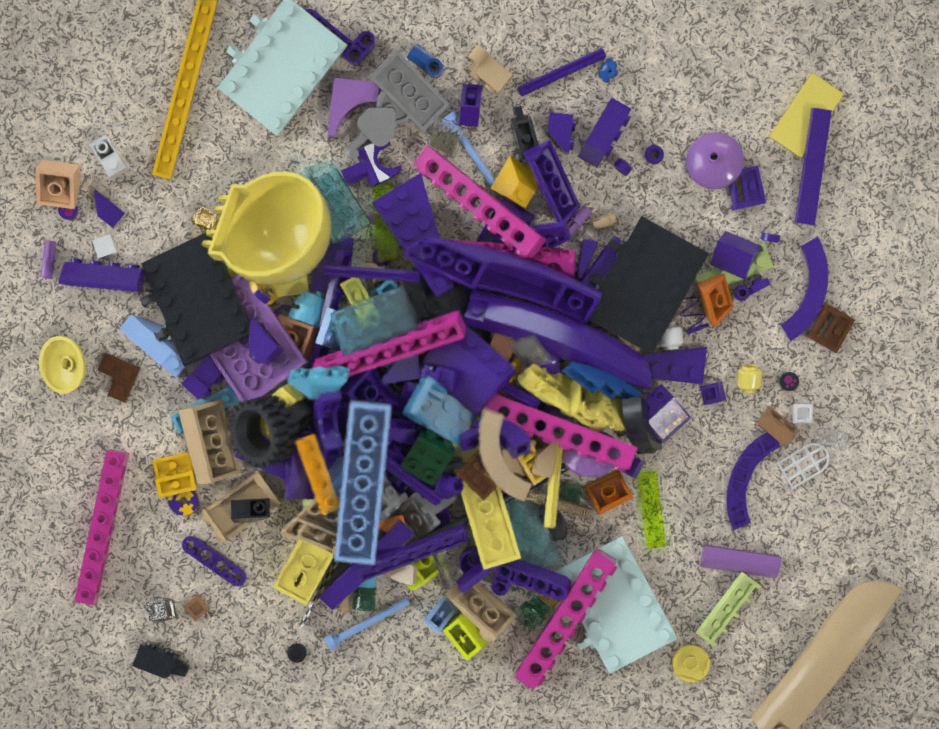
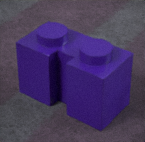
M207 356L181 384L198 400L202 397L206 399L212 393L211 388L215 383L219 385L225 377L211 356Z

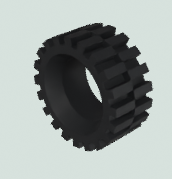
M263 395L245 400L237 404L238 407L232 410L234 415H230L229 420L233 422L229 425V430L233 434L229 435L230 441L234 440L235 445H233L234 450H239V458H245L244 463L247 465L252 464L251 467L262 468L287 460V458L293 455L291 452L297 448L294 445L295 441L299 440V437L295 436V433L299 432L298 427L294 426V422L297 421L296 417H291L292 409L290 407L286 408L287 403L284 400L279 401L278 396ZM261 416L265 419L270 429V445L265 441L260 430Z

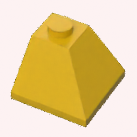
M509 156L490 189L518 206L526 208L538 185L531 169Z

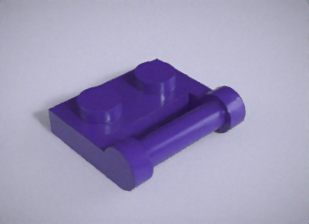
M758 165L744 168L740 174L745 202L740 203L735 181L728 186L732 200V211L766 203Z

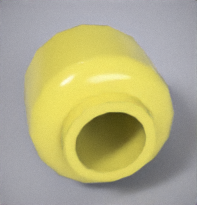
M744 364L737 372V386L743 389L744 393H755V390L760 389L762 386V370L755 364Z

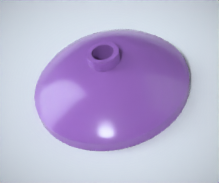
M714 132L699 137L692 143L686 156V167L690 177L698 185L707 189H721L731 185L740 176L744 166V155L739 143L724 133ZM717 155L718 158L716 160H712L711 156Z
M605 431L599 432L603 435L613 438L610 434L606 433ZM575 434L572 442L575 445H580L583 442V437L580 434ZM593 441L590 445L591 450L599 452L601 450V443ZM570 448L569 451L563 449L562 460L565 466L577 475L598 477L610 472L614 467V464L607 462L606 465L596 462V457L588 455V458L576 454L578 450ZM617 448L610 449V458L617 459L619 457V450Z

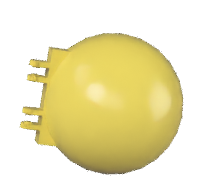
M273 172L260 176L245 185L232 184L228 195H219V202L225 205L215 206V212L221 214L216 230L208 229L206 235L213 239L212 241L204 240L202 243L205 248L209 249L208 254L214 260L225 261L234 272L243 278L263 285H283L306 276L324 257L331 237L330 211L323 195L310 180L296 173Z

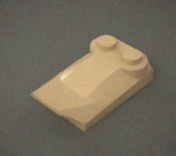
M479 582L465 593L460 591L456 583L445 594L480 629L481 637L488 642H494L516 617L509 608Z

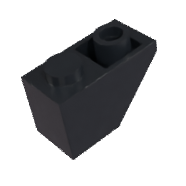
M270 498L231 500V520L233 523H252L270 518Z

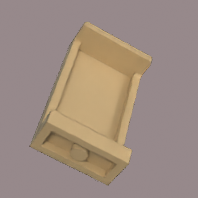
M258 471L202 511V518L207 525L211 524L215 530L213 534L217 540H222L224 543L251 524L233 523L231 520V500L270 498V510L281 503L282 500L262 472Z

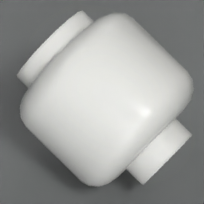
M675 322L669 324L659 342V346L663 347L664 350L679 349V346L683 344L682 328L675 326Z

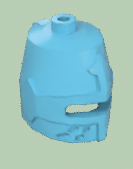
M316 291V293L303 292L294 302L300 308H291L287 317L318 328L325 299L322 297L323 294L319 291Z

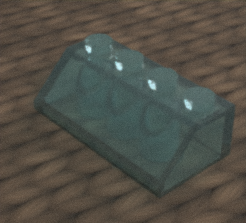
M332 160L305 168L299 174L310 180L326 201L331 216L330 240L333 244L347 240L371 224V221Z
M403 286L330 314L336 338L344 356L417 329L418 319Z

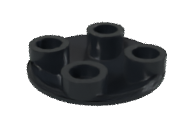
M546 506L544 507L543 514L540 515V521L543 525ZM557 510L555 528H547L553 541L564 540L568 533L566 521L560 510Z

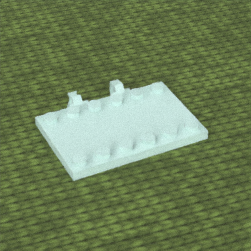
M283 0L270 19L265 17L262 20L257 15L251 17L249 21L258 27L256 31L258 35L246 50L240 51L235 46L230 45L226 52L234 58L232 62L235 65L218 86V89L276 136L280 135L348 46L293 0Z
M623 535L599 548L616 559L617 569L612 576L609 575L605 580L607 584L603 591L597 592L595 596L597 599L591 608L588 607L584 612L586 617L582 623L587 631L585 632L586 637L577 642L580 650L588 646L591 649L596 648L609 674L678 639ZM593 551L555 572L567 576L573 584ZM600 569L592 571L596 576H600L603 573ZM584 585L582 587V589L586 592H589L593 589L590 585ZM576 600L572 602V605L580 607L582 603Z

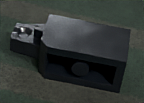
M518 106L513 108L515 118L511 119L512 124L510 126L519 160L522 162L526 161L523 152L539 144L532 119L528 115H524L522 107Z
M152 641L140 644L132 664L133 667L161 678H167L171 674L182 677L187 675L190 665L178 658L179 655L175 654L176 651L170 648H158V644Z

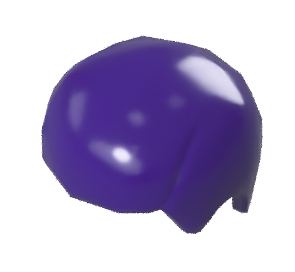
M477 546L465 548L460 554L459 567L464 574L481 561Z

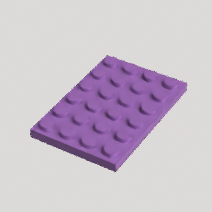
M238 274L232 281L249 321L252 319L260 321L284 349L268 365L258 364L251 357L253 353L249 350V337L210 355L239 400L243 402L269 394L289 378L291 370L303 368L308 364V361L272 308L261 302L250 289V281Z

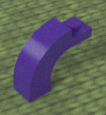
M339 391L321 393L319 399H315L314 402L315 438L324 460L340 458L344 447L337 423V412L341 401Z
M481 419L473 422V429L466 430L460 434V448L463 452L479 446V425ZM504 419L502 420L499 445L504 447L513 459L529 453L531 439L527 433L518 425Z

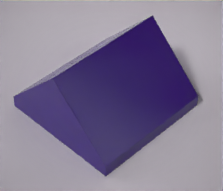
M725 231L717 242L710 265L745 280L761 245Z

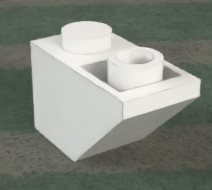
M106 134L89 144L106 173L113 180L130 170Z

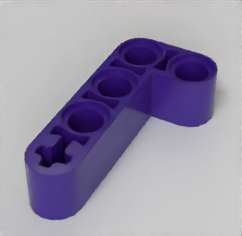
M306 9L309 14L345 41L348 46L340 56L353 66L360 65L374 49L376 40L370 31L361 32L352 42L315 10ZM370 37L372 39L371 44L363 45V38ZM352 52H358L360 54V57L357 60H351L349 58Z
M517 559L501 564L496 568L491 589L494 594L503 596L507 593L511 584H515L556 600H563L566 598L572 583L567 576Z

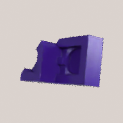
M95 189L93 192L97 216L114 228L125 213Z

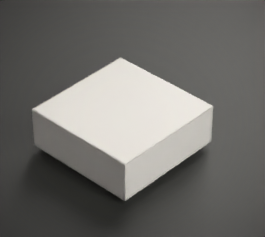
M111 234L92 240L99 259L118 253Z
M793 404L792 423H813V404Z

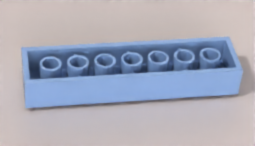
M351 401L335 561L374 564L391 404Z

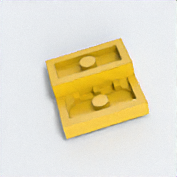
M189 452L152 460L159 498L197 490L195 473Z

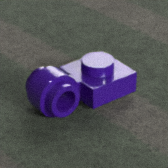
M760 276L751 281L752 285L748 288L743 285L737 286L733 291V296L738 301H744L751 294L771 285L768 278L762 279ZM740 290L744 292L743 297L739 295Z
M425 363L421 367V379L430 377L444 389H454L458 370L444 366H437V369H435L436 366Z

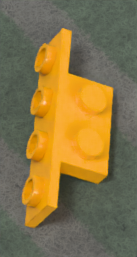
M314 434L295 441L321 514L324 515L339 508L340 505L331 483V478L327 472Z

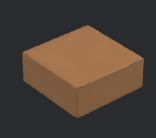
M199 594L183 606L194 621H197L211 609Z

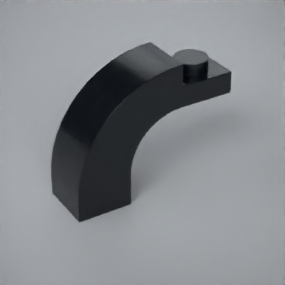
M642 397L622 400L627 434L631 445L638 447L636 453L638 455L653 454L657 450H662V442L654 436L649 424L647 402Z

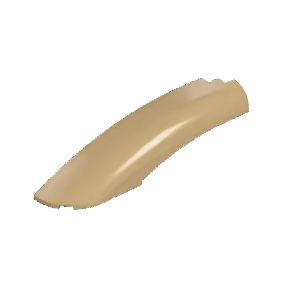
M879 580L864 582L851 589L824 620L822 626L789 671L751 715L755 724L760 729H798L862 650L899 596L902 588L893 583Z

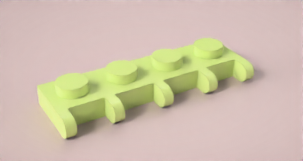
M765 243L760 244L762 252L757 254L747 277L774 267ZM710 263L708 265L711 271L701 275L697 274L695 278L696 282H700L720 274H725L728 285L742 280V278L718 268L715 269Z
M741 572L695 633L716 648L718 645L715 642L716 638L722 631L725 634L728 632L725 629L726 625L733 616L738 619L740 615L736 612L745 601L750 603L751 600L748 596L755 588L760 590L762 586Z

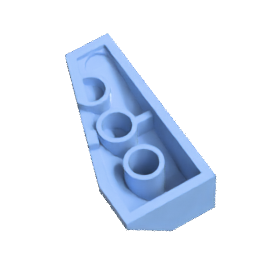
M131 314L119 330L174 377H180L188 366L185 367L173 340L168 341V339L159 342L154 335V332H160L164 326Z

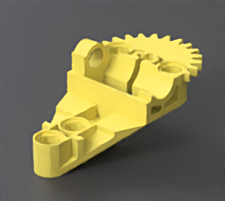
M536 364L530 365L518 375V381L525 389L544 403L560 408L561 413L564 415L574 416L591 430L599 433L607 426L611 430L614 428L615 431L620 430V432L626 429L623 404L619 397L615 396L609 399L599 390L592 394L571 377L561 373L548 374L546 368H540ZM581 391L585 393V402H581Z

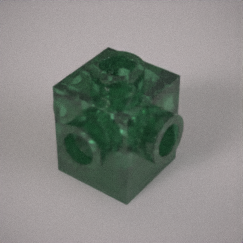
M535 595L529 602L525 600L518 609L521 612L517 619L532 630L536 625H542L547 618L545 614L550 606Z

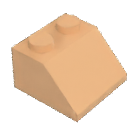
M42 160L35 169L37 204L75 209L81 183L80 165Z

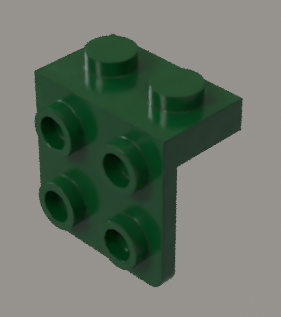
M422 428L416 442L403 460L401 467L426 483L435 485L453 458L456 447L450 441L439 438L432 430Z

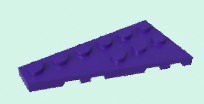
M421 173L372 202L373 207L404 251L411 244L419 240L440 239ZM411 260L436 298L453 288L454 285L451 278Z

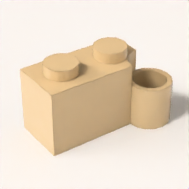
M477 45L468 55V58L473 62L468 69L471 72L469 76L476 82L482 81L485 84L484 88L489 93L493 94L495 92L498 95L512 79L513 74L492 58L481 46Z

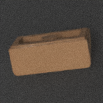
M771 406L766 408L757 421L764 430L783 446H787L795 438L798 431L795 426Z

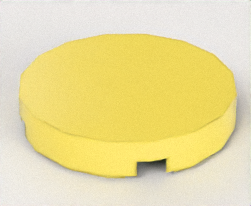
M687 644L681 646L675 652L672 658V667L679 679L688 683H695L707 676L710 670V659L702 647L695 644Z

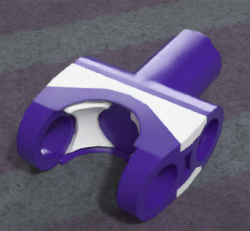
M390 141L382 147L370 144L358 150L359 162L341 170L348 186L367 178L370 187H375L403 171L401 166L386 168L378 162L381 151L391 145Z

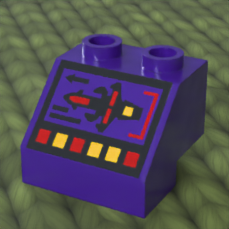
M662 384L644 399L647 402L651 430L662 443H665L691 419L688 412Z

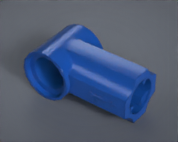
M417 44L410 50L407 59L425 71L431 78L442 76L444 68L439 59L434 58ZM433 64L440 66L439 70L435 73L429 70Z

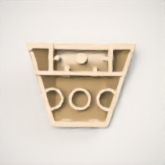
M336 495L340 505L341 497ZM315 498L280 534L296 541L301 539L331 551L332 555L335 556L340 507L322 515Z

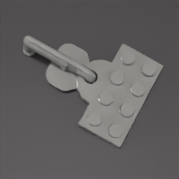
M395 49L369 76L382 90L377 99V108H367L359 116L357 127L361 133L345 148L344 154L351 159L358 158L359 152L357 149L367 139L376 146H385L395 136L396 124L405 123L409 119L424 132L450 104Z

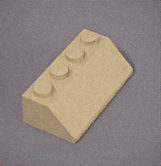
M222 399L178 410L197 484H209L241 473L238 460L234 457L236 452L233 448V440L230 441L229 435H231Z

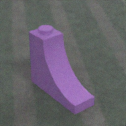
M334 78L328 137L337 138L341 123L352 111L365 105L377 104L378 96L382 90L374 82Z

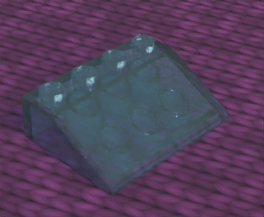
M515 498L505 504L521 556L520 560L545 569L564 560L557 544L551 539L550 532L541 523V514L535 503Z

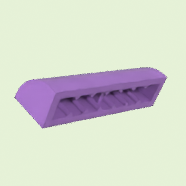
M703 544L700 567L777 578L782 557Z

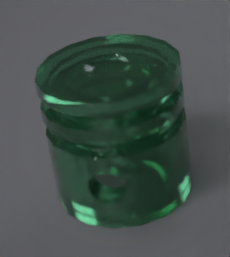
M357 587L354 590L352 609L375 611L376 597L374 595L377 593L375 592L377 587Z

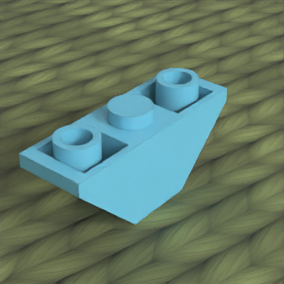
M342 366L333 368L316 367L314 369L296 368L291 370L288 382L308 398L319 399L321 393L336 392L347 381L350 370L349 367L343 368Z

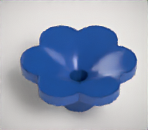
M608 58L606 62L601 64L599 78L604 82H608L610 78L618 75L617 63L613 59Z

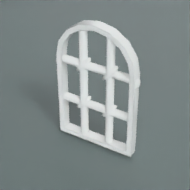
M811 443L802 446L801 449L777 462V465L791 488L794 489L826 469L829 464V454L824 446ZM812 445L819 446V448L811 453L807 448ZM805 449L806 456L796 461L793 455ZM823 449L826 452V456L815 462L812 457L814 456L813 454ZM809 457L812 461L811 465L801 470L799 467L800 462ZM791 458L792 464L782 469L780 463ZM827 459L825 466L820 470L818 467L819 463ZM796 466L798 473L788 478L785 471ZM815 466L818 472L806 478L804 475L805 471ZM801 474L804 480L793 486L790 480Z

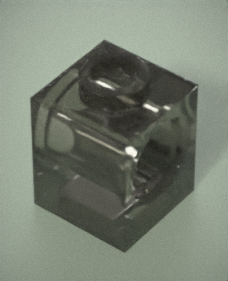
M161 597L146 602L149 621L161 623L177 618L174 599Z

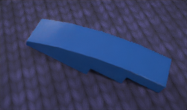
M571 362L562 370L592 394L599 390L609 399L617 396L621 400L640 397L641 392L628 383L589 365Z

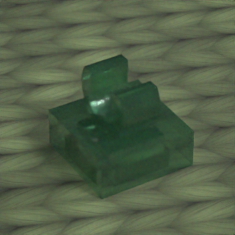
M563 483L560 499L580 504L582 485Z

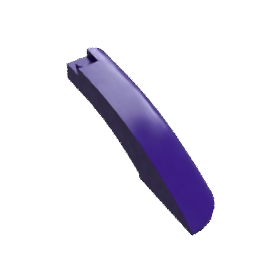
M423 239L411 244L403 254L404 257L472 289L478 287L518 296L551 308L584 324L587 323L602 296L601 291L545 265L480 245L443 239Z
M473 289L464 317L465 325L501 334L519 341L534 338L542 350L569 363L577 362L605 371L622 381L650 388L651 371L648 363L640 353L628 345L593 327L549 309L482 289Z

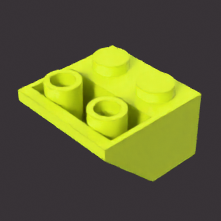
M460 613L443 628V632L466 661L488 643V641L481 637L480 629L463 613Z

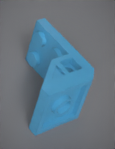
M430 377L420 380L402 412L406 417L432 430L437 435L457 446H460V434L469 430L476 417L457 399L448 395L447 391Z

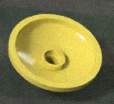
M56 336L49 339L40 352V373L44 382L53 391L61 394L75 391L82 384L86 373V361L82 349L73 339L67 336Z

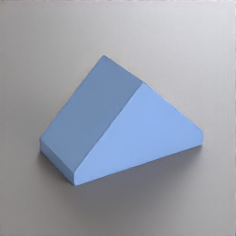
M443 596L424 618V622L439 634L458 608Z

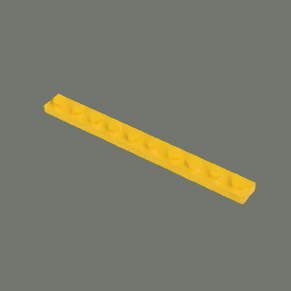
M197 0L152 172L153 176L172 180L219 0Z

